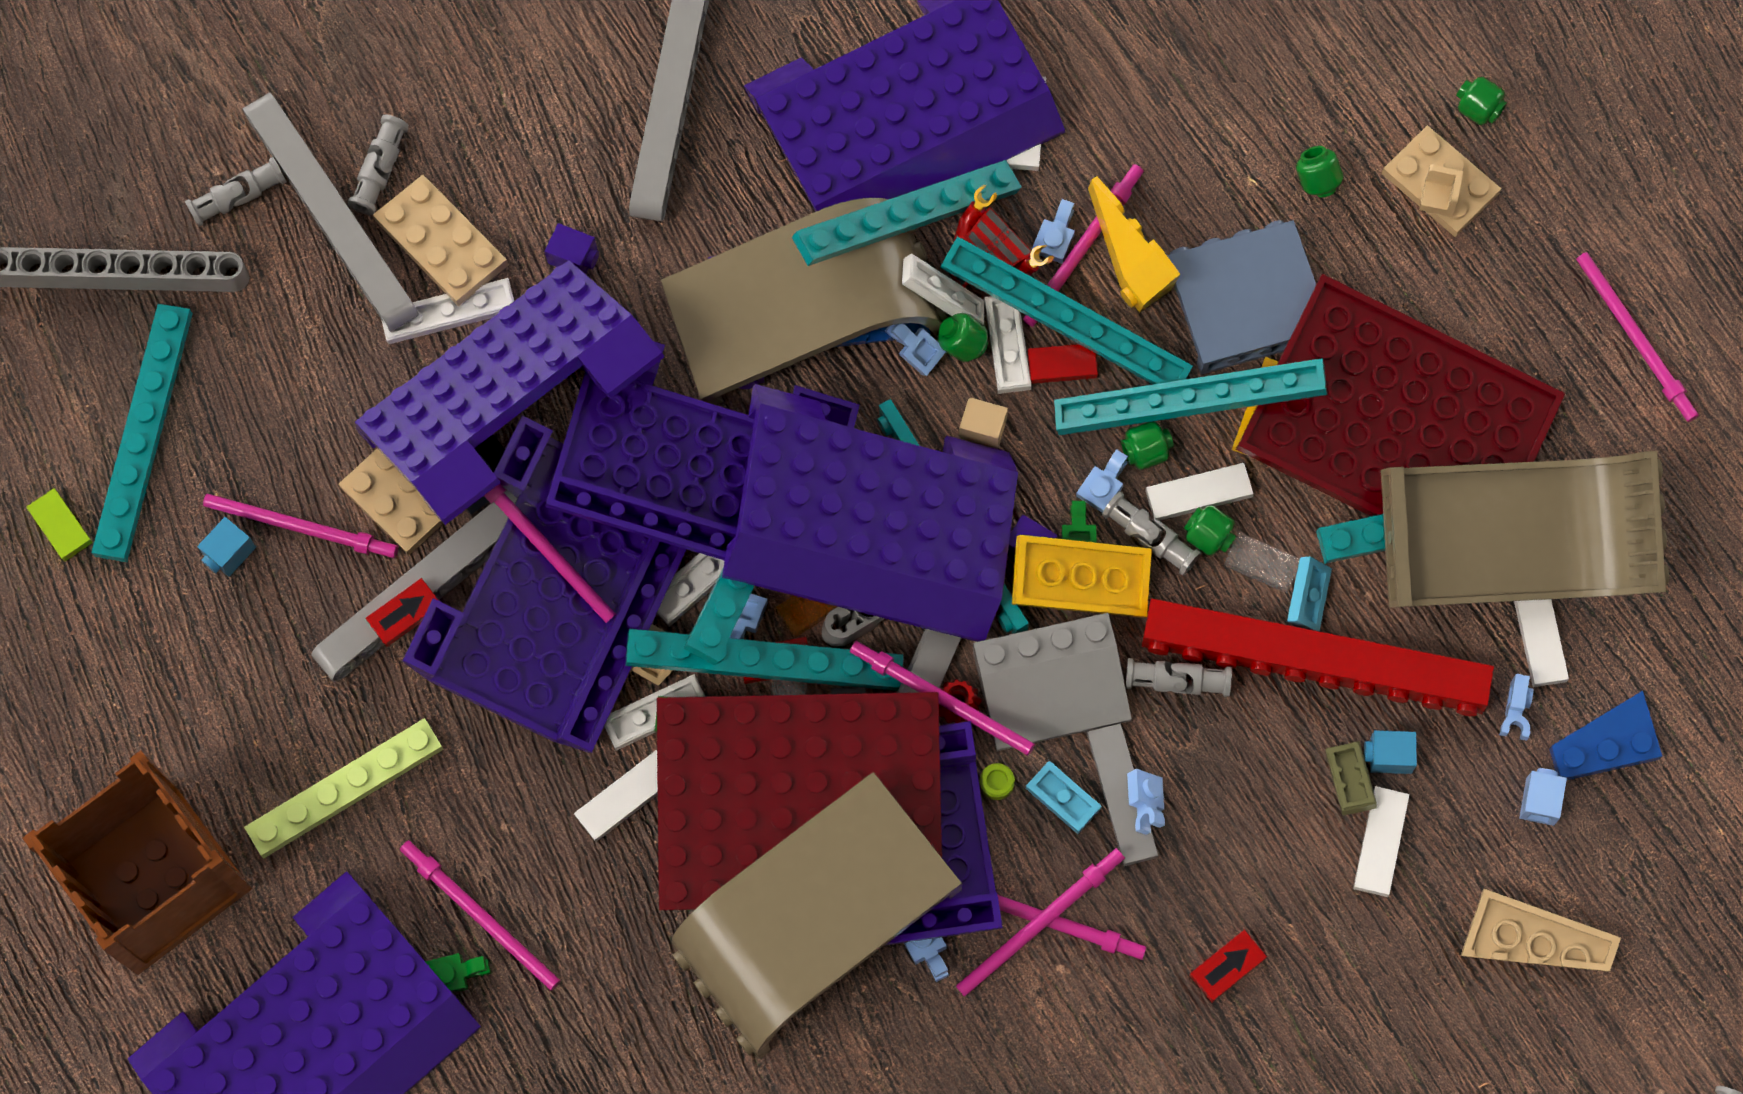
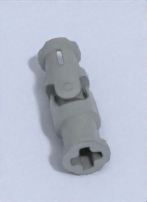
M382 115V126L378 136L372 140L368 154L357 176L359 183L353 197L348 199V206L366 215H373L375 213L376 207L374 205L381 190L385 189L394 162L400 152L398 145L402 135L408 131L409 125L404 120L392 115Z
M271 157L269 162L253 171L247 169L228 179L223 185L211 187L209 193L193 201L188 199L185 203L196 224L200 227L203 225V221L219 213L226 214L231 211L233 206H240L262 196V191L278 183L283 185L287 181L274 157ZM239 181L246 182L249 185L250 191L247 196H245V191Z
M1121 491L1114 495L1102 512L1103 517H1110L1125 528V533L1128 536L1137 537L1142 546L1152 549L1151 553L1159 559L1165 558L1175 565L1182 576H1185L1191 570L1202 553L1198 549H1191L1180 541L1178 534L1159 520L1152 519L1153 522H1151L1149 512L1144 508L1139 510L1124 499V494ZM1119 510H1122L1123 512H1125V513H1126L1127 515H1129L1130 517H1127L1125 514H1123V513H1122L1121 511H1119ZM1163 530L1166 531L1163 541L1158 546L1152 547L1154 543L1160 540Z
M1128 658L1125 689H1131L1132 686L1152 687L1154 691L1158 692L1172 691L1200 695L1201 692L1222 693L1224 697H1229L1232 667L1226 666L1222 670L1204 668L1202 664L1170 663L1167 661H1157L1155 664L1134 662L1132 658ZM1187 674L1192 677L1189 682L1186 681Z

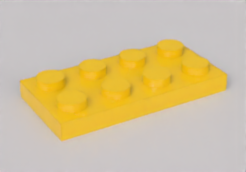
M1018 535L1016 538L1012 605L1101 614L1109 613L1111 615L1141 618L1147 617L1152 549Z

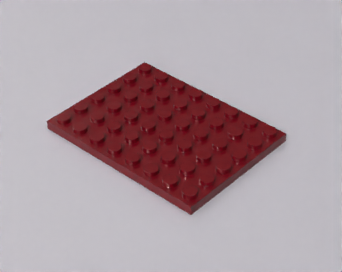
M1321 274L1277 365L1322 358L1325 368L1327 395L1257 405L1236 450L1372 517L1383 514L1382 469L1390 467L1412 468L1534 462L1565 393Z
M938 692L656 698L659 910H695L719 888L873 772L942 858Z

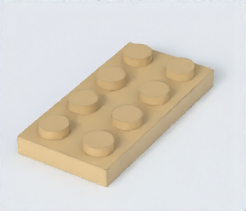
M421 175L373 214L374 220L458 307L475 294L480 287L509 266L507 259L424 175Z

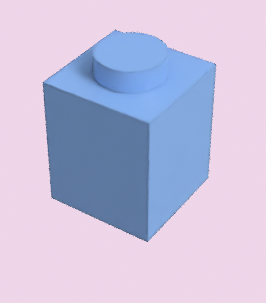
M1539 768L1537 772L1531 771L1526 778L1519 819L1554 826L1561 816L1567 778L1558 776V772L1551 769Z

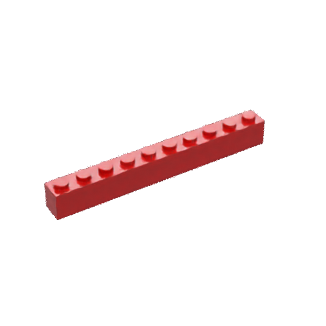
M1152 598L1141 646L1148 648L1149 652L1157 655H1168L1169 652L1181 654L1183 659L1192 662H1201L1203 659L1216 661V665L1226 668V666L1232 667V669H1235L1237 666L1250 668L1252 673L1268 676L1271 675V672L1285 675V679L1293 682H1305V679L1317 681L1321 687L1328 689H1339V686L1352 688L1354 693L1363 696H1372L1374 693L1388 695L1387 699L1394 702L1406 703L1408 700L1422 702V706L1429 709L1453 708L1456 709L1458 714L1464 716H1477V713L1483 714L1487 708L1494 670L1492 665Z

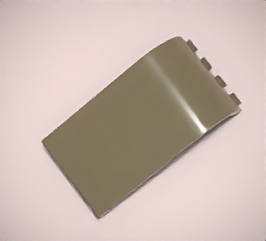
M863 198L850 200L816 211L662 279L661 282L700 399L704 402L718 405L723 402L721 395L882 327L903 323H918L925 325L938 336L941 323L949 318L948 313L902 285L903 259L913 254L923 261L928 260L923 244L920 241L916 242L913 232L917 231V228L807 266L792 239L796 231L888 199Z
M1657 451L1577 460L1412 468L1390 467L1382 469L1381 484L1389 608L1666 592V585L1669 582V570L1667 565L1664 564L1663 550L1667 546V535L1665 530L1662 529L1661 515H1663L1665 510V501L1663 495L1660 494L1659 480L1662 478L1663 468L1660 459H1658Z
M873 772L700 904L674 933L672 943L676 952L672 956L684 972L690 968L698 978L693 984L705 999L710 996L719 1006L714 1011L726 1027L731 1024L734 1025L740 1033L736 1040L746 1054L749 1056L754 1052L761 1059L771 1051L769 1046L771 1039L792 1017L944 899L954 897L962 890V883Z

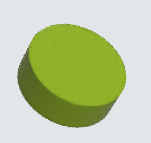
M994 763L988 765L980 775V788L988 798L1001 800L1008 797L1013 791L1014 775L1006 765Z

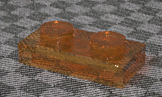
M793 595L778 605L776 611L796 638L824 620L827 614L837 608V606Z

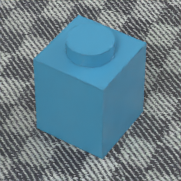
M224 517L197 547L204 555L201 561L216 574L221 570L230 577L254 551L256 545L247 534Z
M1374 730L1370 741H1365L1364 759L1365 762H1370V773L1412 774L1417 766L1416 732Z

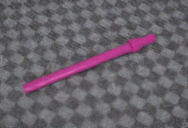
M1133 164L1122 181L1115 183L1110 190L1122 205H1125L1131 197V189L1144 173V170L1136 164ZM1097 216L1047 286L1058 292L1102 231ZM1027 315L1023 318V321L1032 327L1037 323L1035 319Z
M1588 252L1580 255L1576 259L1664 387L1662 390L1663 394L1669 402H1674L1687 422L1696 419L1699 414L1686 397L1685 393L1687 390L1680 380L1675 381Z
M498 484L485 494L484 497L491 504L494 502L605 623L616 615L607 603L504 493L506 489L501 484Z
M208 493L203 500L204 507L354 547V551L369 555L372 552L390 558H396L398 553V545L376 540L374 535L363 532L358 534L350 533Z
M855 641L852 645L850 653L871 664V669L883 676L888 674L917 692H938L939 705L968 722L971 721L975 726L1023 754L1029 756L1035 746L1034 743L898 665L890 655L883 651L878 653L859 641Z
M410 840L401 846L400 851L418 867L417 872L427 881L432 880L550 991L560 983L561 980L448 877L441 870L442 865L432 856L427 857Z
M1115 848L1097 865L1092 863L1082 872L1083 877L956 985L964 997L1089 889L1092 887L1096 889L1106 880L1104 876L1125 859L1122 853Z
M998 895L1000 911L1029 921L1033 920L1043 911ZM1060 916L1046 926L1102 946L1101 950L1115 954V951L1140 960H1143L1147 948L1138 943L1120 938V933L1108 929L1107 932H1103Z

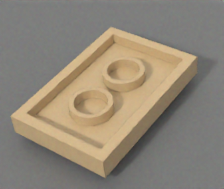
M1427 125L1383 168L1382 175L1420 207L1424 183L1430 165L1464 171L1458 202L1452 217L1426 212L1456 237L1500 194L1502 188Z
M378 449L372 452L338 484L408 556L444 524L430 510L419 492Z

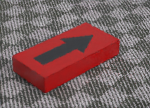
M420 578L365 619L384 645L388 647L418 626L432 599H438L424 580Z
M1243 930L1193 970L1189 976L1213 1003L1266 960L1267 956L1249 934Z

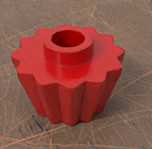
M956 678L953 682H945L941 690L955 698H962L965 704L980 712L979 705L982 699L978 696V688L971 686L969 681L961 682ZM939 705V716L945 717L947 723L967 721Z

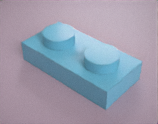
M1311 556L1300 557L1287 622L1299 628L1320 631L1332 568Z
M1050 761L1026 785V790L1077 834L1084 829L1102 807Z

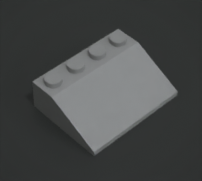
M1109 613L973 643V656L988 717L1032 743L1132 721ZM993 736L997 751L1013 748Z

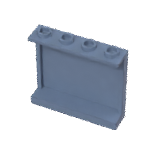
M1282 220L1274 221L1266 225L1264 229L1253 232L1251 229H1245L1237 232L1231 238L1220 240V238L1209 239L1199 247L1191 249L1180 247L1170 252V255H1167L1181 274L1174 286L1198 354L1197 365L1201 375L1283 352L1316 286L1294 220L1285 223Z

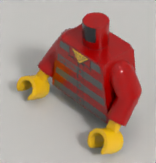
M986 185L978 188L974 194L975 201L970 203L959 219L954 241L958 236L1029 276L1038 270V266L1050 264L1054 259L1053 255L1047 257L1044 261L1039 257L1040 251L1046 245L1036 246L1031 251L990 207L985 211L984 207L992 204L996 200L997 194L995 192L989 201L984 200L981 192ZM950 274L951 279L964 288L969 285L964 280Z

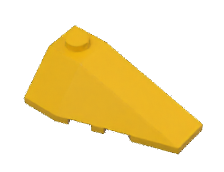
M1096 176L1091 180L1088 190L1119 285L1122 288L1120 293L1127 305L1131 308L1135 306L1140 313L1170 292L1181 274L1154 239L1149 243L1144 239L1141 231L1142 226L1135 218H1125L1123 215L1125 211L1121 202Z

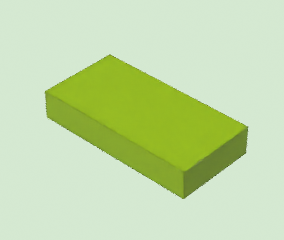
M55 488L26 506L64 562L93 543Z

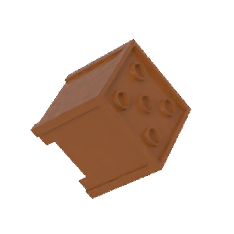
M142 750L129 758L131 762L115 773L118 777L117 780L58 823L51 820L38 831L33 829L22 837L29 849L41 857L98 937L95 940L103 951L137 975L252 890L251 886L176 785Z

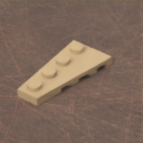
M1483 889L1460 956L1610 972L1621 937Z

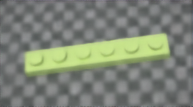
M424 718L246 825L244 828L264 859L444 749Z

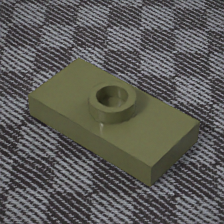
M1360 741L1326 748L1325 754L1342 816L1376 809L1377 803Z

